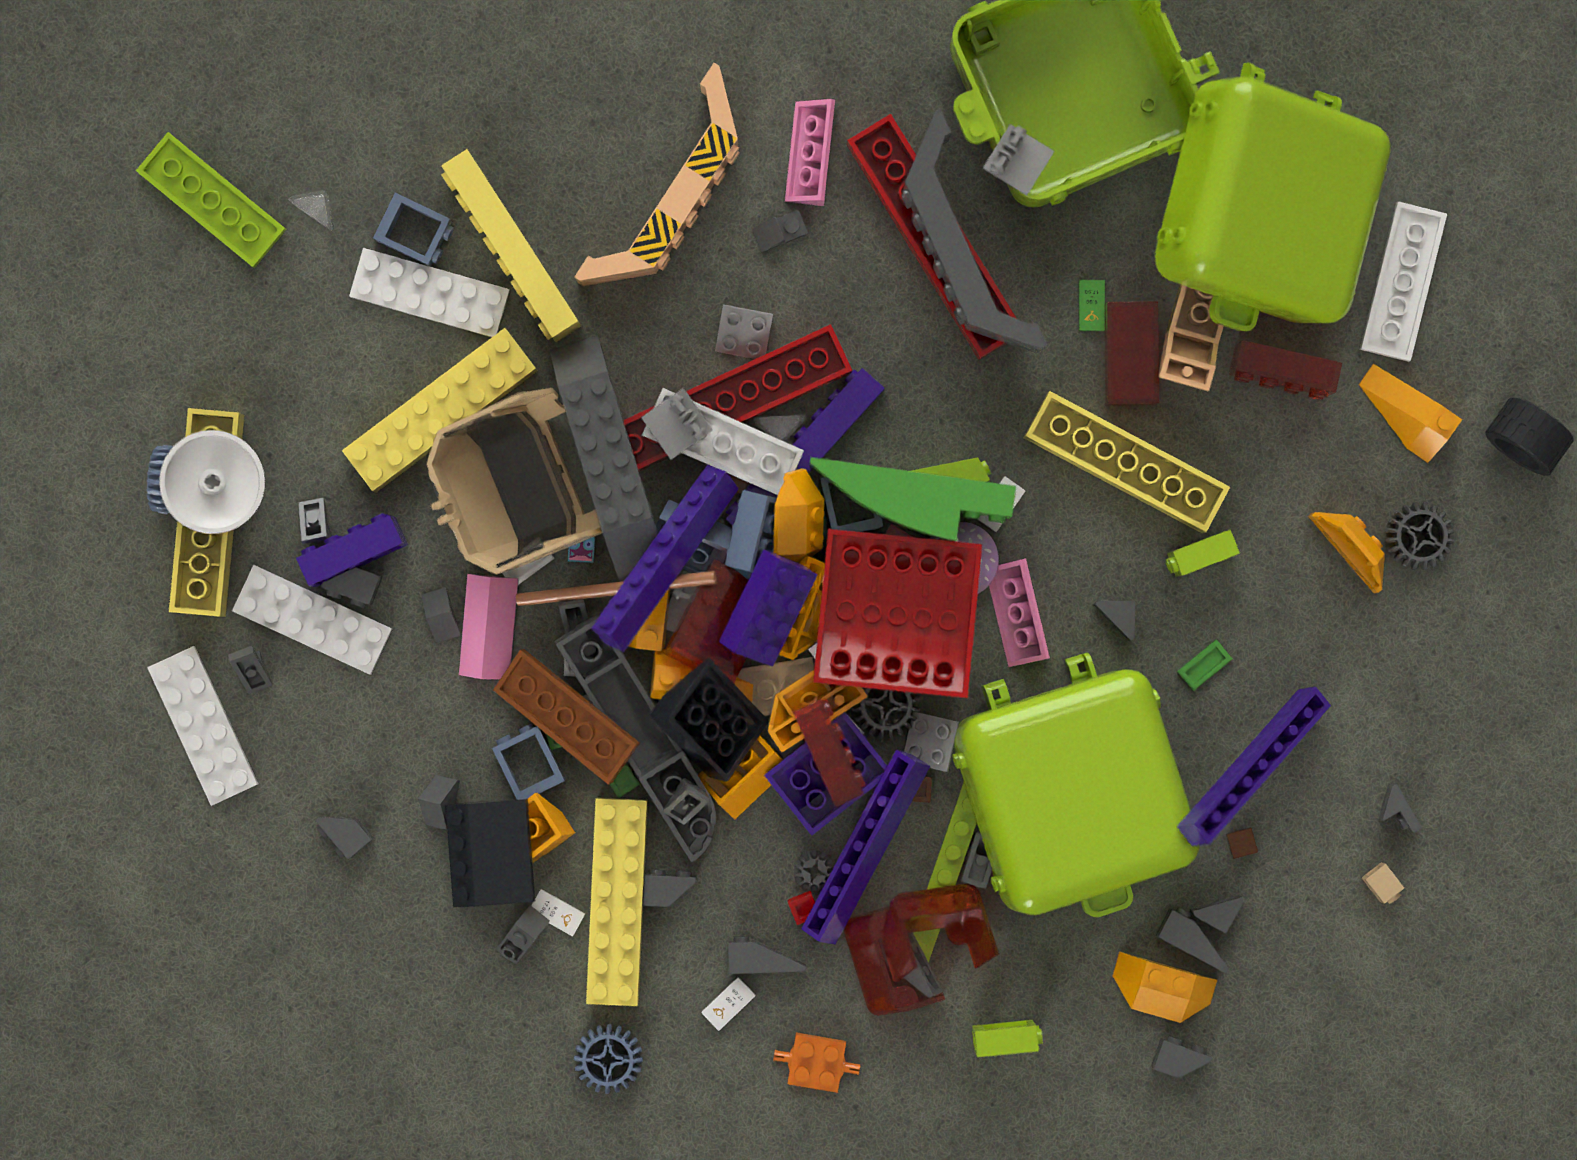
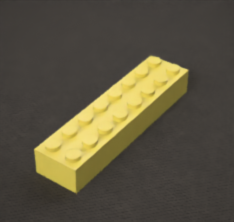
M466 149L441 165L445 171L441 174L452 191L457 189L459 192L455 196L465 212L470 210L473 214L469 219L479 234L483 231L486 234V237L483 238L485 244L493 255L499 254L500 258L496 261L506 276L510 274L513 276L514 279L510 282L520 297L525 295L528 299L524 303L534 319L538 316L542 322L538 326L548 340L553 338L555 342H558L581 327L469 151Z
M504 328L344 448L342 452L370 489L377 493L431 452L438 430L492 406L538 370L508 330Z
M1051 391L1046 394L1024 436V439L1200 533L1207 532L1230 489L1226 484Z
M188 408L185 437L201 431L216 430L230 433L242 439L244 415L237 412ZM177 521L169 612L226 617L234 529L219 534H206L191 530Z
M597 797L595 801L586 1004L638 1006L648 799Z

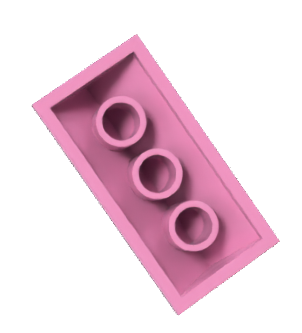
M834 99L795 102L785 202L824 206L835 106Z
M1026 559L998 565L996 576L989 585L1008 667L1049 659Z
M467 574L459 675L478 679H501L510 666L518 578Z

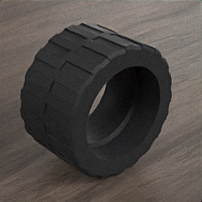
M1515 397L1507 400L1485 432L1487 439L1500 452L1522 467L1543 476H1548L1552 473L1574 442L1571 432L1555 417L1538 406Z

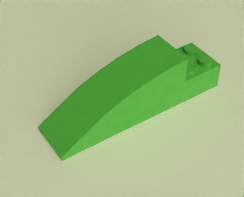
M812 457L810 459V467L856 504L894 524L929 537L956 541L960 513H963V518L978 519L980 515L989 516L988 521L1003 523L1005 519L1012 517L1016 486Z

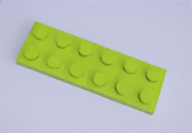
M167 132L136 170L253 268L258 265L287 230L169 132Z

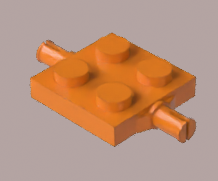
M796 1032L794 1045L790 1052L778 1050L774 1052L773 1061L788 1062L789 1076L787 1084L838 1093L839 1082L843 1073L859 1075L860 1064L845 1062L846 1041Z

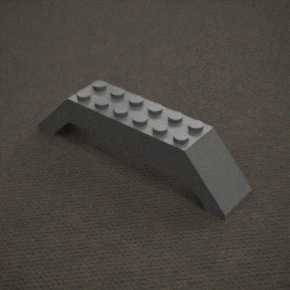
M940 109L932 117L902 190L903 194H901L902 200L906 208L911 207L914 213L912 222L917 232L922 231L924 235L922 244L927 255H933L935 260L933 268L938 279L943 278L945 282L943 290L949 302L953 301L956 306L954 315L958 324H964L966 330L1034 353L1042 352L1047 347V344L1037 322L1030 325L997 311L936 176L934 168L942 145L949 142L951 136L949 126Z
M596 335L551 349L550 354L558 388L602 533L619 581L623 582L656 538L658 531L612 385L599 336Z

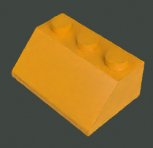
M759 735L728 782L710 778L703 771L698 777L715 801L733 819H736L771 786L764 775L783 761V758Z

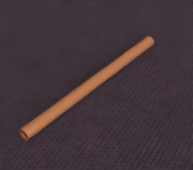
M715 571L678 575L669 589L716 584ZM624 581L517 593L516 604L517 606L613 596Z

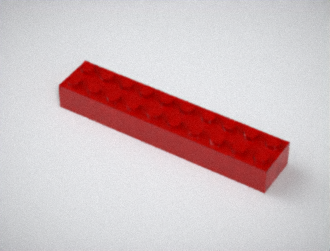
M889 114L848 139L847 147L978 360L1005 345L1006 343L966 330L964 324L959 325L955 318L954 311L956 306L953 301L949 302L943 290L945 282L943 278L938 279L933 268L935 261L933 255H927L922 244L924 235L922 231L917 232L912 222L914 213L911 207L906 208L901 197L916 154L893 116ZM961 229L997 311L1016 318Z
M830 324L686 392L692 401L741 423H745L849 375L852 372V368ZM655 406L623 420L639 472L669 458L659 442L642 435L646 424L641 417L654 409Z

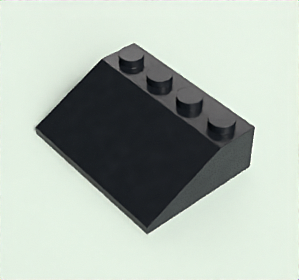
M710 658L703 661L666 692L649 715L708 777L728 782L769 722Z
M528 799L445 805L453 908L535 902Z

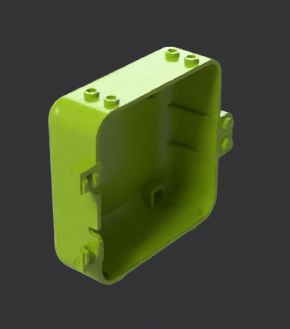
M997 0L990 4L984 1L968 9L969 13L957 21L950 41V53L967 92L955 99L953 111L965 139L971 144H981L988 141L992 151H994L1011 124L1016 128L1019 126L1025 129L1027 135L1054 151L1027 195L1007 184L1017 202L1027 207H1040L1048 203L1054 206L1065 201V198L1073 192L1166 152L1170 156L1181 151L1190 118V107L1199 90L1197 85L1217 76L1220 72L1211 51L1187 62L1185 59H1182L1180 55L1181 48L1166 14L1161 11L1160 0ZM1206 65L1209 72L1201 74L1199 67Z
M1243 63L1240 77L1206 82L1195 95L1194 102L1190 107V118L1162 227L1157 236L1156 266L1161 275L1167 280L1213 295L1209 309L1210 318L1216 324L1237 331L1252 330L1257 323L1259 311L1293 323H1333L1342 319L1348 313L1353 302L1385 172L1387 171L1391 151L1390 140L1385 131L1379 126L1341 112V98L1321 91H1315L1313 99L1317 100L1315 102L1264 82L1265 70L1251 63Z
M1086 652L1064 659L1066 666L1070 670L1072 684L1011 703L1004 679L982 685L981 687L989 710L963 719L959 723L955 734V754H952L956 769L960 768L988 860L992 867L993 877H991L993 889L995 892H999L1002 901L1007 907L1028 915L1043 914L1080 901L1085 913L1092 917H1101L1129 907L1133 901L1131 884L1186 867L1196 858L1200 845L1192 846L1177 828L1178 824L1191 809L1159 711L1161 708L1160 696H1158L1155 689H1152L1149 680L1135 670L1111 671L1097 676L1092 658ZM1084 662L1086 671L1079 672L1077 664ZM998 689L1000 698L994 699L992 691Z

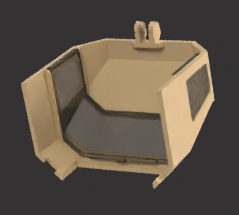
M553 388L518 393L438 430L427 461L429 477L439 493V501L431 504L433 510L445 508L447 513L437 519L438 524H449L456 535L458 549L464 555L465 560L494 574L519 568L602 534L596 510L584 513L549 426L548 420L566 413L564 404L562 405L557 400L558 393Z

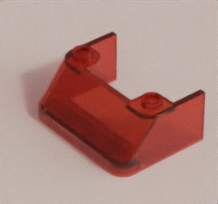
M967 883L898 894L890 901L882 944L894 982L899 981L918 968L908 933L945 928L947 937L953 944L959 946L968 945L975 968L983 966L999 955L981 894L974 885Z
M913 898L851 917L844 928L846 941L867 1008L872 1014L877 1016L907 1012L945 1000L943 992L930 998L927 996L918 998L915 990L910 986L902 985L896 988L892 986L878 939L885 938L893 932L895 924L892 913L916 906Z

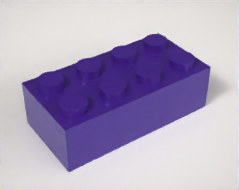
M385 513L377 515L370 519L372 523L367 526L358 524L347 530L348 534L343 537L334 535L324 540L325 545L321 547L313 545L300 551L302 555L297 557L296 560L308 586L318 587L323 582L355 567L364 566L407 546L408 543L396 517L388 516V514L385 515Z
M764 549L719 642L734 653L773 667L817 574L802 564Z

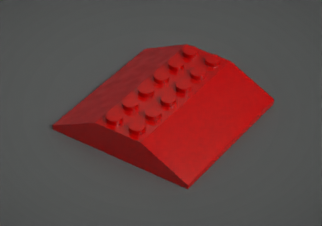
M828 529L813 683L968 698L982 544Z

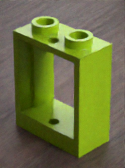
M1227 530L1167 553L1168 559H1165L1170 574L1175 573V576L1178 577L1238 555L1240 552L1231 530Z
M1033 1020L972 1025L974 1052L977 1057L1039 1051L1038 1044H1043L1041 1028Z

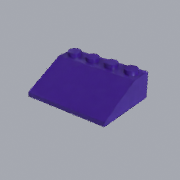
M844 712L764 776L808 832L813 835L877 785L887 765Z

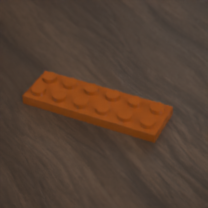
M525 649L518 652L493 689V691L607 784L613 783L640 744Z

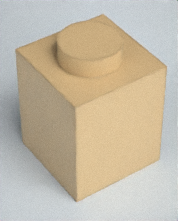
M1382 862L1361 877L1377 899L1384 904L1396 901L1401 896L1400 891L1404 889L1390 868Z

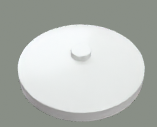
M207 430L185 437L167 454L160 472V492L166 508L179 523L200 533L219 534L238 528L255 513L264 493L265 477L258 456L242 439L223 431Z

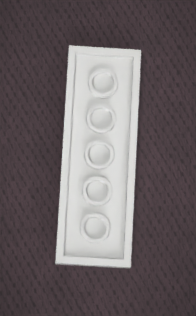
M1399 201L1396 202L1360 350L1407 362L1411 361L1447 217L1446 213Z
M363 248L349 297L493 337L498 333L510 289Z
M662 388L655 407L675 393ZM694 402L713 430L681 453L778 495L784 483L785 473L796 469L804 450ZM646 425L642 435L658 442Z
M253 565L232 610L239 615L370 675L392 631V628L256 565Z
M192 646L147 667L210 805L213 806L258 785L257 779L196 647Z

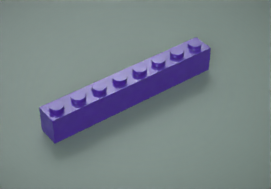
M863 368L859 372L854 369L844 380L848 384L842 391L837 388L828 398L831 403L825 409L820 407L813 414L811 419L814 422L808 428L803 426L795 434L796 442L793 446L804 450L795 470L803 468L809 474L813 470L809 466L811 457L822 459L884 391L885 388ZM752 483L745 490L770 497H778V495ZM736 501L726 511L729 515L726 520L732 526L736 521L738 503Z
M707 464L594 623L592 629L605 644L622 652L626 650L739 488L726 471Z
M1316 686L1298 689L1178 824L1177 828L1192 846L1210 844L1329 709L1331 705Z
M899 750L895 751L801 928L804 932L819 942L836 945L927 774L930 765L910 753Z

